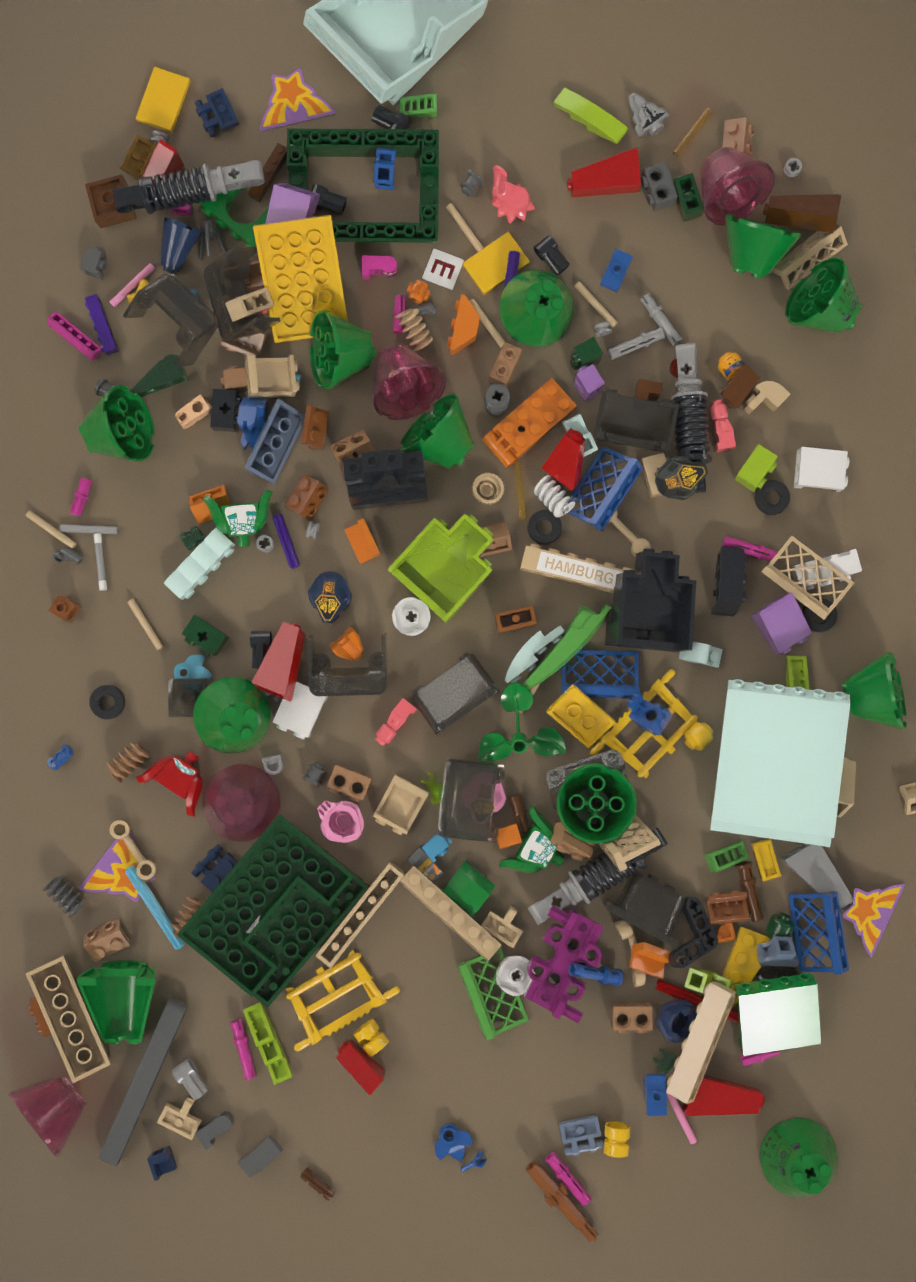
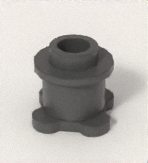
M468 170L467 178L464 182H461L460 187L462 188V193L470 197L477 194L476 190L478 187L483 186L484 179L473 171Z
M107 379L99 380L94 387V390H96L95 394L103 397L110 388L117 385H111Z
M314 762V764H309L310 768L307 775L303 776V779L320 786L322 784L320 781L327 771L324 770L325 766Z

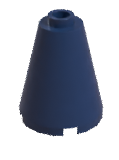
M164 217L160 265L164 266V271L172 274L175 271L179 272L198 240L201 230Z

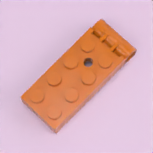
M551 378L482 438V441L507 469L576 410L577 405L556 381ZM518 428H523L525 431L519 432Z

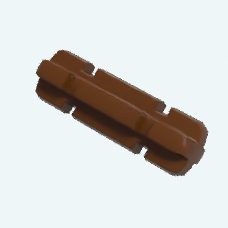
M306 1168L301 1173V1179L305 1182L308 1181V1185L319 1194L322 1193L323 1197L329 1201L334 1196L335 1191L330 1186L327 1187V1184L316 1174L313 1175L309 1168Z

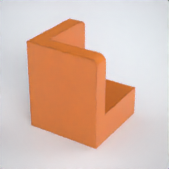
M516 822L495 830L500 849L522 843Z

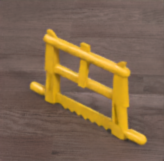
M669 669L661 677V680L658 678L650 687L651 689L648 692H644L643 698L650 702L657 694L669 705L667 709L670 710L671 714L676 712L685 723L668 740L661 734L660 736H655L645 731L627 749L616 738V735L632 720L628 717L631 713L630 709H628V713L624 712L623 718L619 717L618 723H615L613 728L607 731L599 739L601 741L591 749L590 754L592 756H596L607 745L620 755L619 759L624 760L637 771V777L641 778L644 776L646 779L649 775V770L667 751L672 754L676 750L673 745L697 722L698 717L695 714L691 715L679 698H675L664 685L675 675V670ZM652 736L661 747L643 765L633 754Z
M354 949L346 959L333 965L327 970H324L323 966L316 970L318 975L296 988H286L287 993L285 997L288 1000L291 999L298 1015V1021H302L308 1038L294 1045V1050L298 1052L310 1044L314 1045L325 1035L331 1036L332 1032H337L339 1028L343 1029L345 1024L349 1025L352 1020L356 1021L358 1017L362 1018L364 1013L368 1014L372 1008L385 1004L387 1002L386 999L397 995L400 992V988L395 986L382 995L372 981L374 977L369 974L360 961L361 954L359 952L355 953ZM352 964L358 978L335 990L329 977ZM322 981L329 994L306 1007L299 994ZM362 984L371 1000L319 1030L310 1014Z

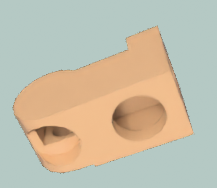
M200 394L175 413V417L182 428L186 429L205 416H209L212 406L206 397Z

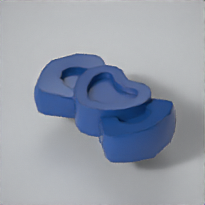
M63 745L61 751L56 752L54 757L48 759V767L52 770H58L63 763H67L68 759L73 756L72 747Z

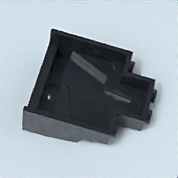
M401 449L364 452L361 453V458L343 460L348 497L353 510L428 502L422 451L402 453Z
M643 549L642 552L636 553L635 571L623 570V573L616 574L612 619L610 622H606V646L668 652L692 650L697 581L690 580L689 576H679L680 555H673V551L655 553V549Z

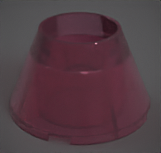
M724 147L716 150L706 158L700 168L704 215L714 225L719 226L726 225V214L736 216V220L737 217H748L752 214L751 210L759 203L762 205L770 195L775 183L774 171L767 163L735 148Z

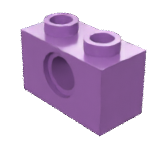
M593 364L589 367L585 365L577 370L578 373L573 384L584 402H587L602 392L605 383Z

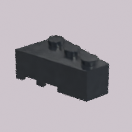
M720 548L717 554L715 572L716 590L713 591L716 602L711 609V614L734 617L740 605L745 602L746 592L743 591V585L746 584L747 576L744 574V568L747 565V557L744 556V549Z

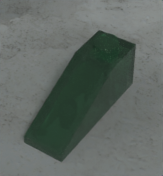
M174 354L165 356L130 391L143 397L189 381L181 358Z

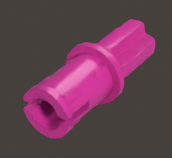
M404 295L395 296V307L392 313L394 317L393 333L395 334L405 333L402 332L405 325H399L402 318H395V316L406 310V296Z
M85 478L80 479L77 492L74 493L75 498L70 510L71 514L81 516L85 502L89 500L87 496L93 481Z
M771 1051L745 1056L741 1054L740 1061L743 1066L759 1061L763 1063L765 1059L779 1056L780 1052Z

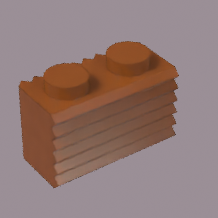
M531 605L530 607L507 611V613L504 611L495 615L498 633L537 624L534 609Z

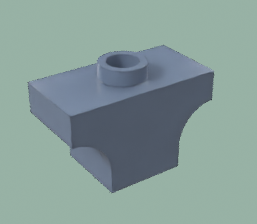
M773 936L769 942L758 944L756 947L760 965L797 967L799 964L792 937Z

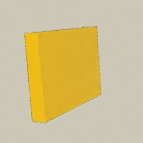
M154 67L136 120L172 133L191 82L190 78Z
M509 231L462 263V266L483 295L505 281L510 251L520 252L518 272L530 264L529 259Z
M574 684L546 710L552 718L588 749L616 723L609 714Z

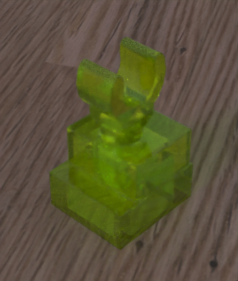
M429 771L430 780L425 781L423 777H420V780L430 788L429 792L433 796L430 798V801L435 806L451 794L442 782L435 783L434 775Z

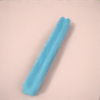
M133 865L127 868L125 873L174 949L179 950L185 945V942L172 934L175 931L171 927L172 922L146 882L138 877L136 867Z

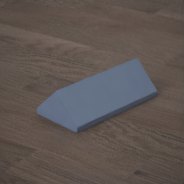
M277 399L244 467L246 471L275 485L303 427L305 415L282 400Z

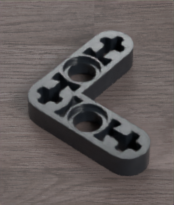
M686 897L681 902L682 911L695 937L669 954V964L674 968L688 966L715 949L718 944L712 925H710L706 912L697 897ZM690 902H693L692 909L689 908ZM698 918H701L703 921L701 929L696 925ZM691 945H695L697 948L694 956L690 953ZM683 955L686 956V957H682L681 959H679V962H680V963H677V962H676V960L678 959V956H683Z

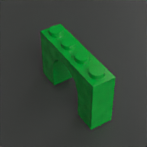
M244 188L228 191V194L218 193L216 194V201L199 203L202 207L201 212L208 218L213 217L221 229H228L231 232L230 235L236 241H243L245 243L244 246L251 253L256 252L258 254L253 226L266 223L269 206L254 222L241 224L230 218L229 209L232 202Z

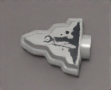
M635 92L629 95V105L634 113L632 120L636 125L634 130L638 137L648 133L651 136L659 133L664 127L662 122L670 114L663 107L659 108L655 103H648L643 96Z

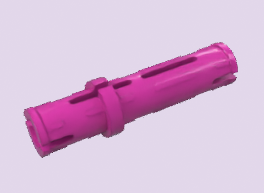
M726 535L722 543V547L744 549L745 554L754 556L758 560L771 561L778 553L777 551L765 548V545L758 546ZM734 544H738V545H741V546H744V547H748L749 549H745V548H742V547H738V546H735ZM753 550H758V551L767 553L768 555L761 554V553L755 552V551H753Z
M237 1019L234 1022H230L234 1036L233 1044L237 1047L244 1079L250 1080L257 1077L247 1042L249 1040L248 1035L245 1034L242 1019Z
M551 1152L545 1158V1161L555 1171V1176L561 1179L570 1192H572L581 1206H586L591 1201V1196H589L569 1171L568 1165L563 1164L555 1152Z

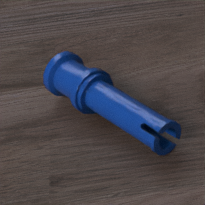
M572 963L568 969L570 976L595 979L601 984L611 983L613 986H620L623 982V972L618 968L609 969L607 966L593 968Z

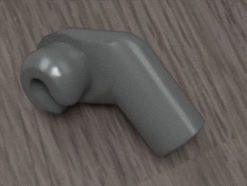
M431 302L424 303L416 308L419 310L416 316H423L427 313L433 316L437 312V307Z
M71 548L57 550L53 554V560L57 563L72 560L76 564H80L83 556Z

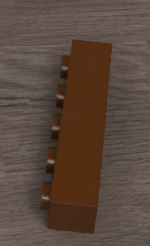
M277 143L262 168L265 183L260 186H252L248 192L249 196L259 203L287 159V148Z

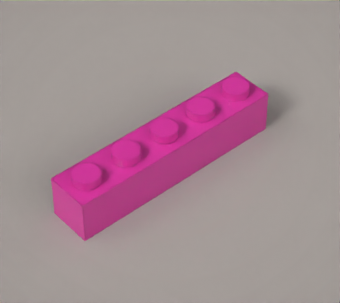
M57 311L48 317L47 325L92 362L101 356L102 348Z

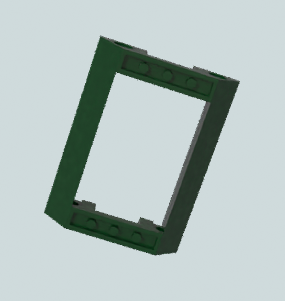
M287 128L288 184L308 190V157H376L377 148L396 149V157L420 158L419 223L332 222L335 242L438 243L439 130Z

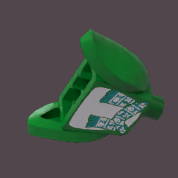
M266 489L262 493L259 502L223 505L220 507L208 495L201 499L207 505L217 529L222 533L228 534L229 537L237 536L238 547L250 546L249 535L257 534V531L265 525L273 491Z
M535 805L529 808V815L534 824L530 827V831H528L516 852V858L500 860L499 868H510L526 873L539 872L542 868L546 869L550 862L558 867L562 864L564 856L557 853V847L550 843L554 834V827L537 811Z

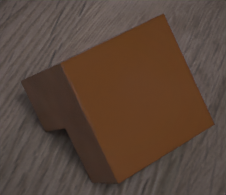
M639 379L635 388L632 408L644 409L648 399L658 400L663 383Z

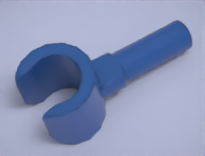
M479 1151L473 1161L461 1167V1171L465 1172L475 1166L482 1168L488 1158L481 1159L483 1152Z

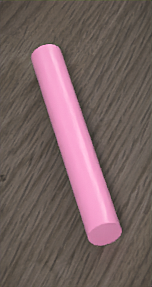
M149 263L109 302L116 307L139 285L141 280L145 279L156 268Z
M667 1093V1098L690 1144H695L697 1139L677 1098Z

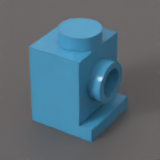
M439 832L423 844L422 849L434 863L437 861L435 856L439 855L441 857L449 850L447 847L452 843V840L446 833L442 834Z

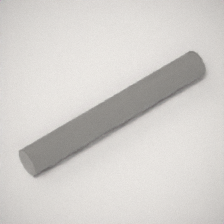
M61 524L60 532L118 534L119 527Z

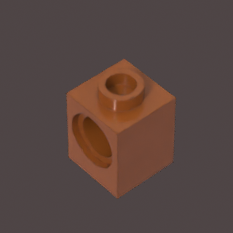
M58 594L48 611L64 621L72 622L81 606L68 597Z

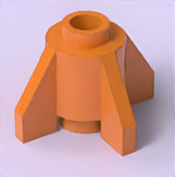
M351 626L347 628L345 634L339 637L337 641L329 645L336 656L349 661H357L364 654L360 636Z

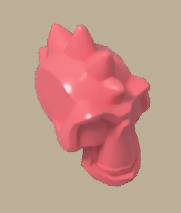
M494 166L493 199L491 203L498 208L497 216L502 217L506 215L510 224L516 217L525 221L527 212L535 209L530 200L528 190L521 187L520 184L514 185L507 182L506 171L500 166Z

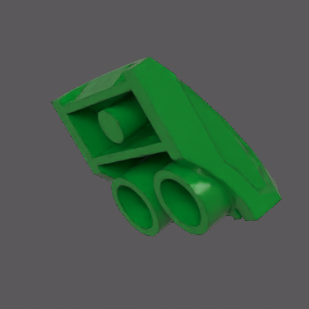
M464 861L442 892L473 917L496 885L468 862Z

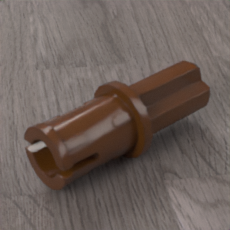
M521 794L510 796L509 799L514 813L512 816H515L519 833H526L530 831L526 817L527 810H524Z

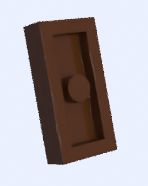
M746 364L741 365L721 392V395L727 400L724 404L729 409L739 408L760 379Z

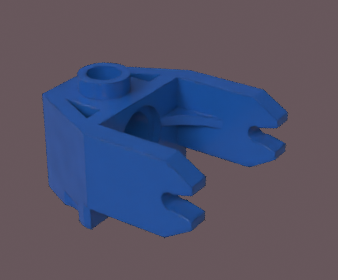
M244 397L239 405L237 424L240 429H243L241 446L244 450L247 449L248 445H251V451L253 450L268 419L266 398Z
M634 692L633 699L628 701L627 706L631 711L628 717L649 733L660 736L672 718L670 710L657 703L653 705L644 700L639 692ZM651 714H657L655 720L650 721L648 717Z

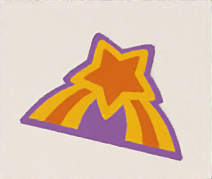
M300 68L287 77L273 74L271 75L274 90L269 98L268 104L270 106L263 116L260 131L332 115L336 112L324 99L315 95L316 91L304 82Z
M130 831V834H129V835H130V837L132 838V840L134 841V837H133V835H132V833H131V831ZM123 839L114 840L78 890L92 893L108 891V894L113 895L124 894L132 901L138 902L140 895L126 875L125 870L133 865L137 868L139 863ZM155 877L144 881L146 882V884H148L149 882L153 881Z
M905 884L892 885L882 891L879 888L868 893L859 888L854 889L853 905L845 911L843 917L854 923L858 935H861L864 948L870 957H873Z

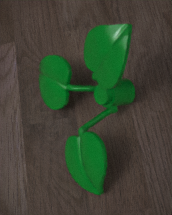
M513 682L503 690L501 705L506 712H516V733L513 734L511 741L509 739L504 740L503 735L497 732H491L483 736L479 745L478 760H502L508 757L512 750L515 753H523L527 750V746H530L531 742L534 752L545 757L565 754L566 746L561 734L551 727L540 728L537 736L533 735L527 741V736L520 732L519 711H526L532 706L533 695L525 686L518 682Z

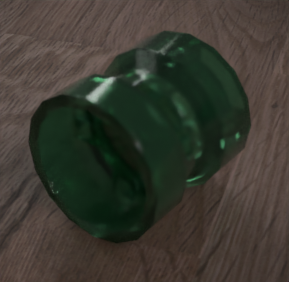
M197 525L192 526L190 531H184L179 534L189 551L195 547L196 543L201 544L205 539Z

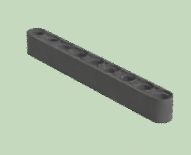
M172 997L168 1000L98 1159L115 1167L119 1164L186 1014L188 1004Z

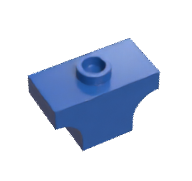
M377 148L374 163L375 188L394 190L396 149Z
M615 249L600 286L617 293L633 256Z
M665 1073L645 1074L643 1085L647 1116H667Z

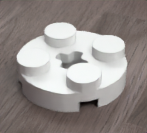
M414 597L402 599L395 606L392 613L394 626L402 634L408 636L421 634L428 628L431 619L428 606L423 601ZM410 611H412L413 614H417V618H414V622H411L409 619H406V616L409 615Z
M517 955L507 956L499 964L496 982L505 993L519 996L526 992L532 981L527 970L528 959ZM518 970L520 978L513 981L512 973Z

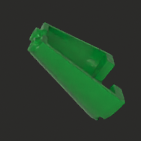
M136 960L111 961L103 963L102 967L96 970L92 967L77 977V983L102 1043L118 1044L122 1040H126L129 1044L142 1042L156 982V971L154 967L149 968L148 963Z

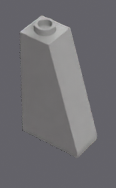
M804 843L781 857V860L816 893L838 891L841 911L851 906L853 897L822 846Z

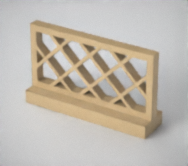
M793 536L788 539L762 571V573L788 593L792 592L797 600L823 620L827 618L855 584ZM792 541L799 545L800 554L788 555V546ZM802 548L808 553L802 554ZM812 555L815 558L816 566L804 567L803 556ZM800 556L801 568L790 569L789 558ZM786 558L787 569L778 570L773 566L778 559ZM817 560L820 561V562H821L822 564H824V565H818ZM828 567L831 571V578L819 579L818 568ZM816 568L817 580L805 581L804 569ZM802 570L803 581L794 582L791 580L790 571ZM833 572L836 573L839 577H834ZM835 579H843L849 583L844 590L835 591ZM832 580L833 592L821 593L820 581ZM817 582L819 593H808L806 583ZM835 593H841L836 599ZM833 594L834 602L829 608L822 603L821 595Z
M635 814L632 824L619 838L598 845L621 872L627 869L625 862L651 850L661 843Z

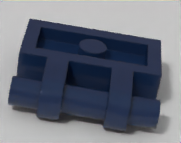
M223 88L206 95L208 103L203 105L201 100L195 102L196 112L202 118L203 127L211 138L217 135L215 131L217 126H220L222 132L239 125ZM213 111L215 118L210 120L208 113Z
M219 844L213 849L211 848L207 852L208 855L202 861H199L195 865L196 868L191 872L195 877H198L202 872L205 878L201 883L211 892L216 889L238 863L229 852L224 857L219 855L223 850V847ZM215 860L218 864L210 870L207 866Z

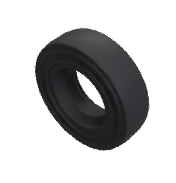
M766 481L762 488H758L755 493L756 506L765 514H779L787 508L790 502V492L786 485L780 481ZM770 490L776 491L779 494V502L775 505L767 503L765 499L766 493Z
M549 510L537 511L528 522V533L539 544L553 543L558 539L562 531L560 518L555 517L553 512ZM548 520L552 524V531L549 534H541L538 531L537 525L540 521Z
M822 598V603L828 608L833 604L831 601ZM806 606L803 607L802 614L810 630L813 632L828 631L837 621L836 607L822 623H818L813 619L812 610Z
M103 685L93 691L90 696L89 705L91 711L97 717L113 719L124 710L125 697L119 688L112 685ZM104 695H111L114 698V706L109 710L102 708L100 704L101 698Z

